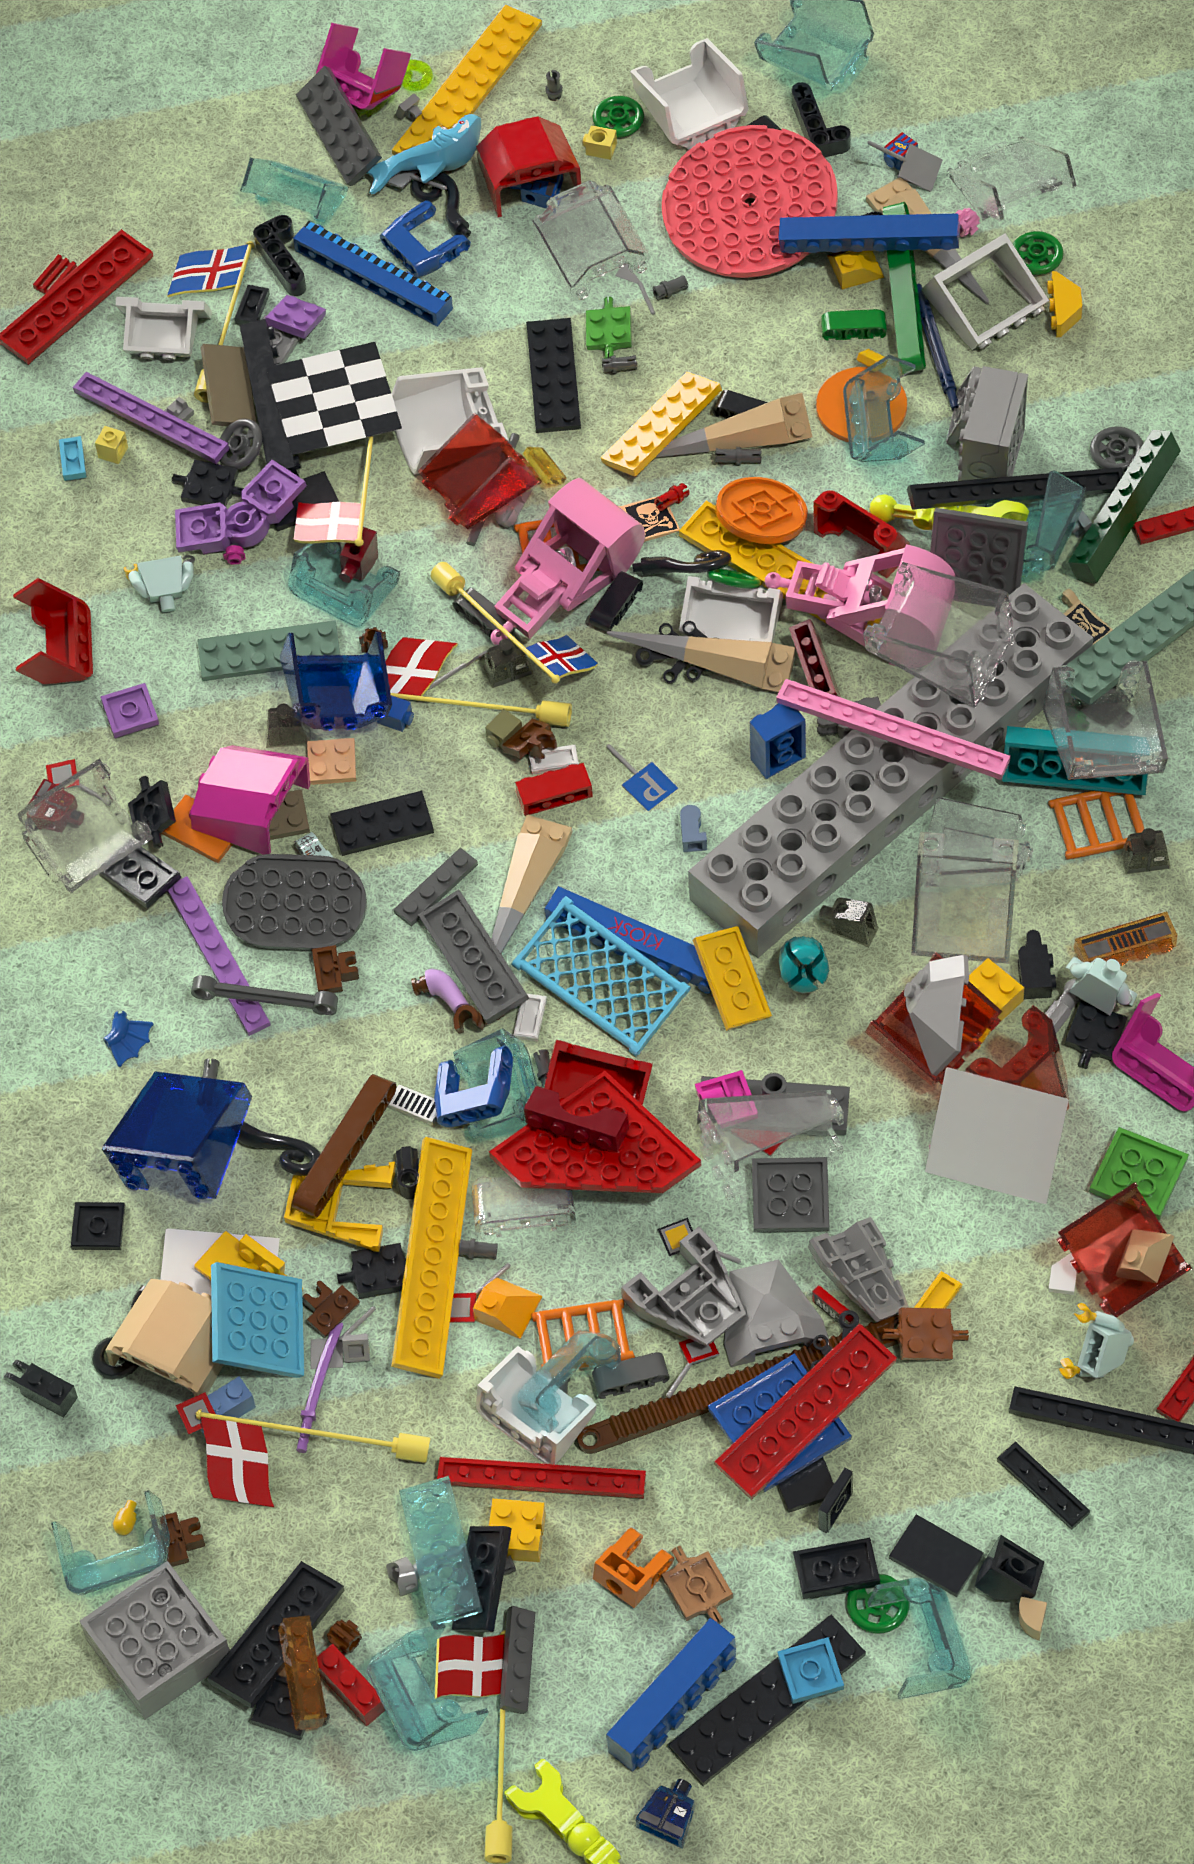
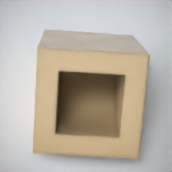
M1021 1597L1018 1614L1019 1623L1028 1636L1040 1641L1047 1602Z

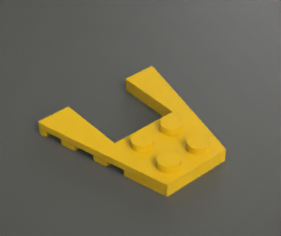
M389 1162V1165L376 1167L373 1164L365 1165L364 1169H348L322 1213L317 1218L292 1208L293 1198L306 1176L293 1175L284 1214L285 1223L379 1252L384 1231L382 1225L336 1222V1216L343 1185L392 1188L396 1170L395 1162Z

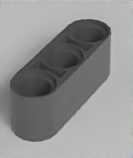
M471 587L465 591L500 625L503 626L507 622L496 613L495 604ZM462 595L452 602L457 613L460 611L466 620L473 625H478L480 627L479 630L491 638L492 632L498 629Z
M660 1352L604 1365L592 1371L596 1391L601 1399H605V1396L611 1394L613 1396L631 1392L630 1390L634 1388L640 1390L655 1386V1383L661 1381L666 1383L670 1379L664 1356Z

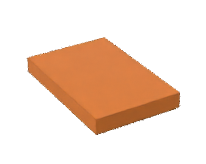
M185 794L174 808L176 822L161 834L219 863L233 844L192 829L189 812L195 799Z

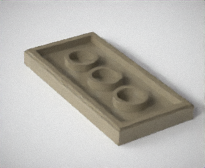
M203 344L201 346L211 424L229 426L239 419H251L256 422L244 347Z

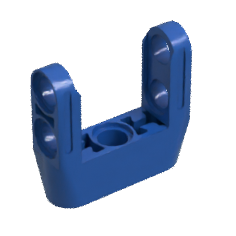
M428 200L396 218L380 234L382 244L397 259L400 258L403 261L402 264L416 278L433 273L443 267L442 264L445 262H450L460 256V253L464 250L468 251L471 242L464 235H455L429 252L409 232L435 215L436 207Z
M498 1047L491 1053L487 1084L458 1091L460 1075L456 1064L452 1060L439 1064L434 1096L438 1124L444 1127H456L496 1117L502 1113L510 1092L513 1056L509 1047Z

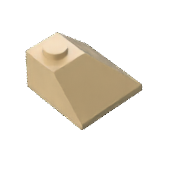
M1132 1229L1116 1276L1157 1283L1174 1236L1172 1234Z

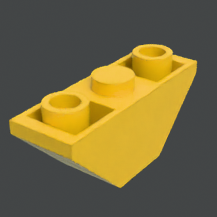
M1052 271L1051 281H1047V292L1052 294V298H1049V311L1054 312V316H1051V330H1056L1057 338L1062 337L1082 318V296L1079 286L1057 271Z

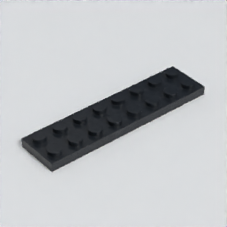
M832 1614L789 1647L792 1648L829 1637L841 1675L866 1656V1651ZM777 1657L670 1742L669 1748L704 1786L811 1699L793 1704L779 1658Z

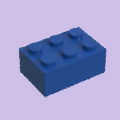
M778 703L768 712L755 716L749 722L751 761L765 779L806 758V719L799 710Z

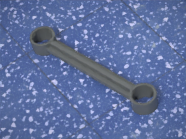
M206 975L194 977L191 989L192 996L201 1000H211L215 996L307 1008L312 1009L319 1015L336 1014L338 996L332 992L320 991L315 993V995L227 984L217 982L214 978Z

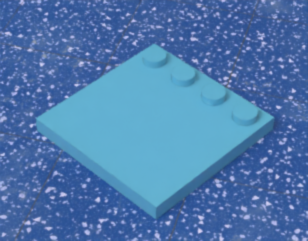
M219 1262L212 1264V1362L294 1378L304 1376L302 1279Z

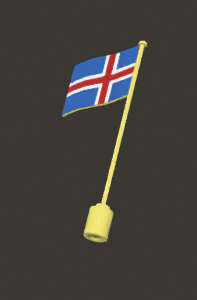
M248 241L246 245L228 249L185 253L179 256L168 297L184 293L210 292L235 287L218 345H223L250 252L252 247L254 248L255 246L252 241ZM202 369L194 396L197 400L208 403L204 369Z
M440 562L432 569L431 579L449 596L460 593L551 677L552 683H558L560 678L567 675L589 671L597 667L598 663L567 634L559 639L538 642L525 648L463 590L465 579L447 562Z

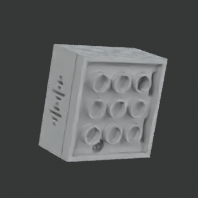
M983 366L981 375H976L974 383L976 390L975 393H971L969 401L971 408L970 411H966L964 419L966 426L965 429H961L959 443L961 444L958 455L960 457L958 481L1013 476L1025 431L1028 374H1018V372Z
M168 1561L80 1620L87 1642L144 1720L209 1676L230 1651L224 1635Z

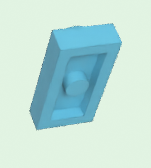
M81 436L59 439L64 481L87 478Z

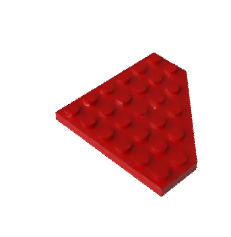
M603 1071L560 1101V1105L566 1112L575 1116H590L599 1112L604 1107L628 1114L629 1131L617 1152L609 1149L605 1150L587 1142H579L574 1138L557 1135L552 1131L535 1128L529 1124L489 1151L490 1158L521 1188L664 1193L702 1166L700 1158L606 1071Z

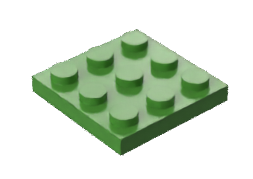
M1118 1127L1093 1179L1089 1192L1160 1220L1187 1163L1189 1154Z

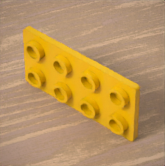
M227 1231L213 1243L194 1265V1268L209 1280H211V1265L215 1262L287 1276L284 1274V1261L247 1234L239 1241Z

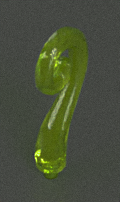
M410 59L402 86L410 91L425 89L433 79L431 67L424 61ZM412 71L420 72L423 77L419 81H412ZM388 98L371 110L357 108L355 111L358 117L365 114L367 117L376 114L385 106Z

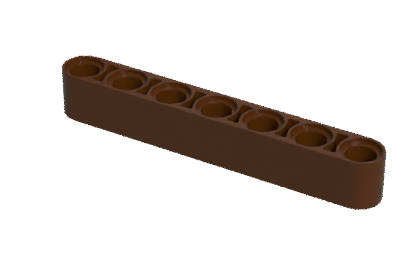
M375 1074L370 1075L297 1190L292 1202L294 1210L317 1218L322 1213L393 1099L397 1088L396 1082Z

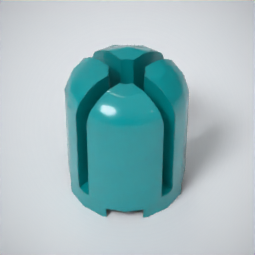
M795 936L786 941L780 949L778 958L780 973L785 983L788 982L790 989L803 994L810 993L819 989L817 980L821 984L826 982L830 971L825 949L815 938Z

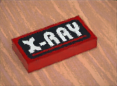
M818 1285L812 1291V1301L836 1322H838L842 1312L849 1310L821 1286ZM846 1316L844 1322L850 1325L854 1322L852 1316Z

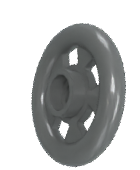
M239 419L231 423L223 431L220 439L228 443L229 450L220 459L221 464L239 470L255 460L260 452L263 439L262 431L255 421ZM244 428H249L247 435L242 433ZM250 439H253V444L251 447H249ZM231 450L233 455L228 458L227 453ZM245 453V457L239 460V456Z
M1120 426L1108 427L1094 436L1090 444V454L1093 461L1102 469L1122 467L1123 472H1125L1144 443L1142 438L1129 428ZM1120 436H1124V437L1128 438V441L1126 442L1125 440H1123V439H1121V438H1119V437H1120ZM1105 438L1110 439L1107 445L1102 443ZM1129 448L1136 449L1135 455L1128 454ZM1105 451L1108 458L1104 459L1100 453ZM1125 459L1124 463L1115 462V460Z

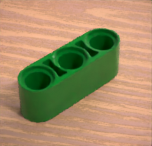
M879 309L826 312L821 316L822 337L826 341H829V339L884 338L887 335L886 314Z

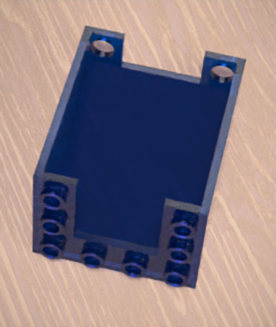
M155 1071L104 1143L102 1151L128 1189L148 1190L150 1185L139 1168L150 1167L163 1172L168 1170L178 1171L194 1197L202 1200L206 1198L216 1199L253 1096L243 1082Z

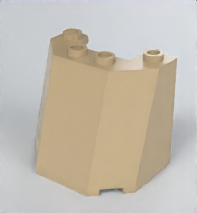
M150 1279L106 1348L109 1364L115 1367L119 1358L122 1357L188 1388L193 1392L194 1397L204 1392L208 1394L224 1365L212 1362L211 1295L207 1293L200 1295L192 1291L193 1288L183 1282L177 1284L167 1280Z

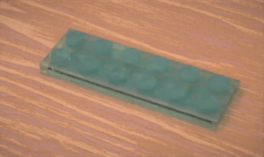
M449 1476L399 1490L431 1626L434 1627L483 1612Z

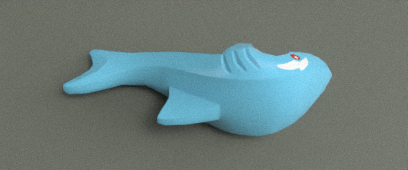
M469 114L458 120V123L454 124L451 129L437 126L433 129L431 141L409 148L385 161L375 164L367 172L374 179L369 193L376 194L387 184L391 177L400 171L419 170L422 182L427 183L442 171L454 170L465 165L474 155L476 146L479 143L481 118L477 115Z

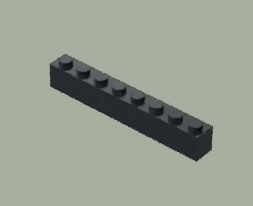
M266 319L239 325L259 427L262 431L266 463L268 464L271 460H274L300 477L298 469H302L299 456L292 455L266 369L269 366L280 364V362L277 363L276 358L279 357L277 345H273L272 341L276 339L273 326L269 327Z

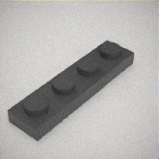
M460 847L396 906L394 913L412 927L420 919L418 914L438 903L478 865V861Z
M511 1606L507 1609L499 1709L525 1714L528 1712L536 1612L516 1606Z

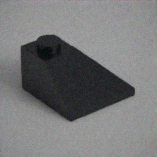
M1000 1535L982 1564L974 1587L995 1600L1021 1599V1597L1031 1599L1036 1595L1045 1562Z

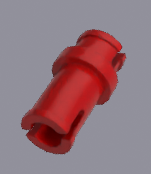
M680 483L678 486L673 485L669 488L668 492L654 499L655 504L663 502L656 506L657 509L663 511L674 503H681L690 494L689 489L683 492L687 486L684 483Z

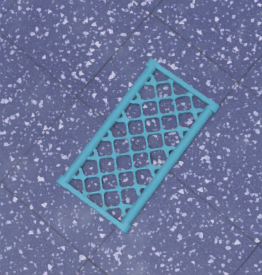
M565 896L521 953L513 960L511 965L517 970H523L629 1048L628 1051L636 1057L681 1000L688 994L691 987L685 982H679L573 904L574 901ZM564 910L568 912L565 922L555 923ZM582 922L587 926L585 935L572 936L571 926L573 924ZM559 926H568L569 936L563 939H555L554 929ZM551 928L552 939L539 942ZM600 935L605 939V947L603 949L591 950V938ZM586 939L587 951L574 953L573 942ZM562 942H570L571 952L566 955H557L556 945ZM552 944L554 955L552 957L540 958V946ZM536 947L537 958L527 962L525 960L526 957ZM619 949L624 953L623 962L609 963V953L611 951ZM605 953L606 964L594 967L592 965V955ZM578 956H589V967L576 969L575 958ZM571 958L572 970L559 972L558 961ZM555 961L556 971L546 976L540 971L542 962ZM637 962L643 967L642 975L629 978L627 968L629 965ZM624 967L625 978L611 980V969ZM607 969L608 981L595 983L594 971ZM590 972L591 983L588 985H577V974ZM574 975L573 987L565 990L559 985L561 976ZM656 976L662 981L661 989L648 992L646 981ZM642 980L644 982V992L630 994V982ZM626 983L627 994L614 997L613 985ZM608 985L610 997L596 999L595 989ZM592 988L593 999L591 1001H587L584 1004L577 999L579 990ZM673 990L678 992L672 1001L666 1005L665 995ZM662 994L663 1006L650 1008L649 996ZM637 997H645L646 1008L633 1011L631 1000ZM627 999L629 1010L623 1013H615V1001ZM611 1002L612 1013L610 1015L602 1017L596 1013L599 1003ZM655 1011H663L652 1025L650 1014ZM646 1013L648 1024L642 1027H634L633 1016ZM630 1016V1028L621 1031L615 1027L618 1017ZM648 1030L638 1043L634 1041L637 1031Z

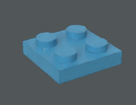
M829 1637L777 1651L793 1704L844 1690V1683Z

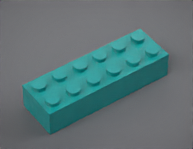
M1007 726L1004 754L1010 756V762L1002 777V781L1146 795L1151 740Z

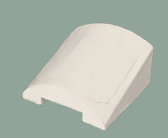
M482 367L406 375L397 378L392 391V397L402 429L395 430V435L407 465L414 475L508 444L509 440L503 423H498L488 396L487 389L489 384Z

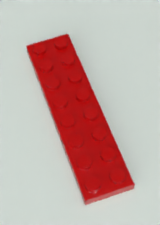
M121 229L0 332V344L29 365L154 257L153 251Z
M858 1324L714 1461V1465L752 1500L897 1361V1357L867 1329Z

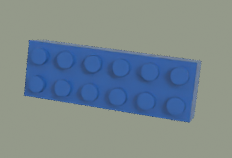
M710 1618L606 1734L608 1753L632 1772L637 1767L642 1768L650 1759L649 1753L655 1747L659 1749L665 1743L668 1737L666 1734L672 1727L677 1729L685 1719L684 1714L689 1708L693 1710L699 1705L702 1700L701 1695L705 1690H712L716 1686L721 1672L724 1669L728 1671L733 1667L737 1660L735 1636Z

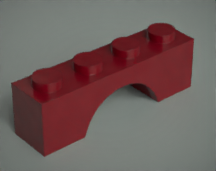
M535 1086L524 1107L525 1122L532 1127L543 1128L557 1135H565L579 1142L594 1144L605 1150L609 1149L617 1152L629 1131L628 1114L604 1107L599 1112L590 1116H575L562 1108L558 1092Z

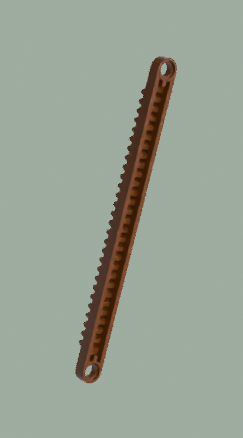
M899 1315L876 1323L870 1322L867 1326H863L886 1348L898 1344L897 1339H883L882 1329H894L899 1324ZM842 1333L837 1337L833 1335L828 1339L829 1346L832 1349L842 1341ZM822 1339L820 1343H816V1345L818 1347H824L826 1345V1342L824 1339ZM812 1343L809 1347L803 1346L801 1350L794 1349L791 1353H784L781 1357L775 1356L770 1361L764 1360L762 1364L755 1363L751 1368L747 1366L744 1370H736L734 1374L728 1373L723 1378L717 1377L714 1381L708 1380L703 1385L697 1384L695 1388L689 1387L684 1392L680 1390L677 1394L672 1395L671 1398L661 1397L656 1402L650 1401L647 1405L641 1404L636 1409L630 1408L628 1412L622 1411L617 1416L611 1415L606 1420L584 1427L577 1437L578 1447L584 1453L594 1454L708 1413V1405L794 1353L807 1372L810 1371L811 1364L814 1361L822 1360L825 1356L821 1351L816 1350ZM588 1435H594L598 1440L593 1446H587L584 1444L583 1439Z

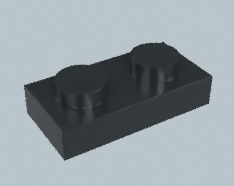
M247 285L234 318L235 324L242 325L260 320L270 295L269 288Z

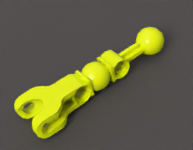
M883 494L873 498L870 503L869 512L886 523L894 520L895 517L911 519L916 527L922 530L933 529L934 511L936 508L912 510L911 506L897 504V501L892 496ZM1008 500L997 502L991 507L971 505L940 507L942 509L1026 521L1029 515V510L1024 504Z
M540 1759L534 1765L536 1774L542 1780L538 1790L532 1793L524 1792L515 1785H512L504 1791L507 1802L522 1818L543 1820L560 1838L568 1843L573 1853L584 1857V1861L587 1864H620L618 1861L621 1859V1856L616 1848L601 1836L596 1826L586 1823L585 1818L563 1796L560 1773L545 1759Z

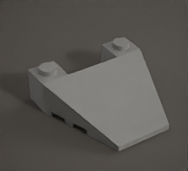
M698 1226L680 1241V1254L692 1266L660 1292L640 1272L621 1287V1294L624 1302L638 1317L708 1346L745 1317L746 1312L728 1276V1271L721 1260L716 1244Z

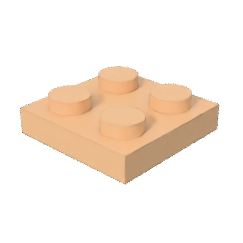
M354 738L307 741L310 785L356 782Z

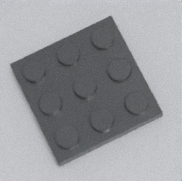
M827 1157L752 1158L754 1232L829 1231Z

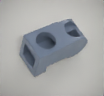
M687 805L680 811L683 852L706 851V832L699 833L701 811L695 805Z

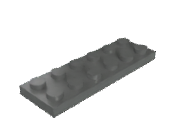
M324 66L296 94V97L347 185L353 186L382 156L329 67Z
M459 889L418 914L487 1024L492 1023L530 999Z

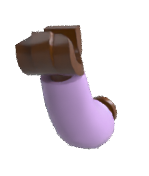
M428 969L425 970V975L419 977V980L416 978L411 979L412 988L416 996L420 995L422 991L424 994L430 992L432 996L437 995L447 1003L455 1013L453 1023L458 1034L464 1033L463 1024L469 1018H473L472 1023L483 1031L485 1027L483 1016L468 1004L462 992L449 975L441 970Z

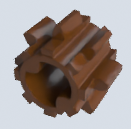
M377 627L365 629V633L359 637L362 653H369L370 657L377 654L383 655L382 650L388 648L386 632H382L381 629L378 630Z
M341 1619L331 1626L327 1639L340 1652L344 1651L348 1654L349 1652L352 1653L359 1645L362 1634L357 1630L359 1626L351 1620L345 1622Z

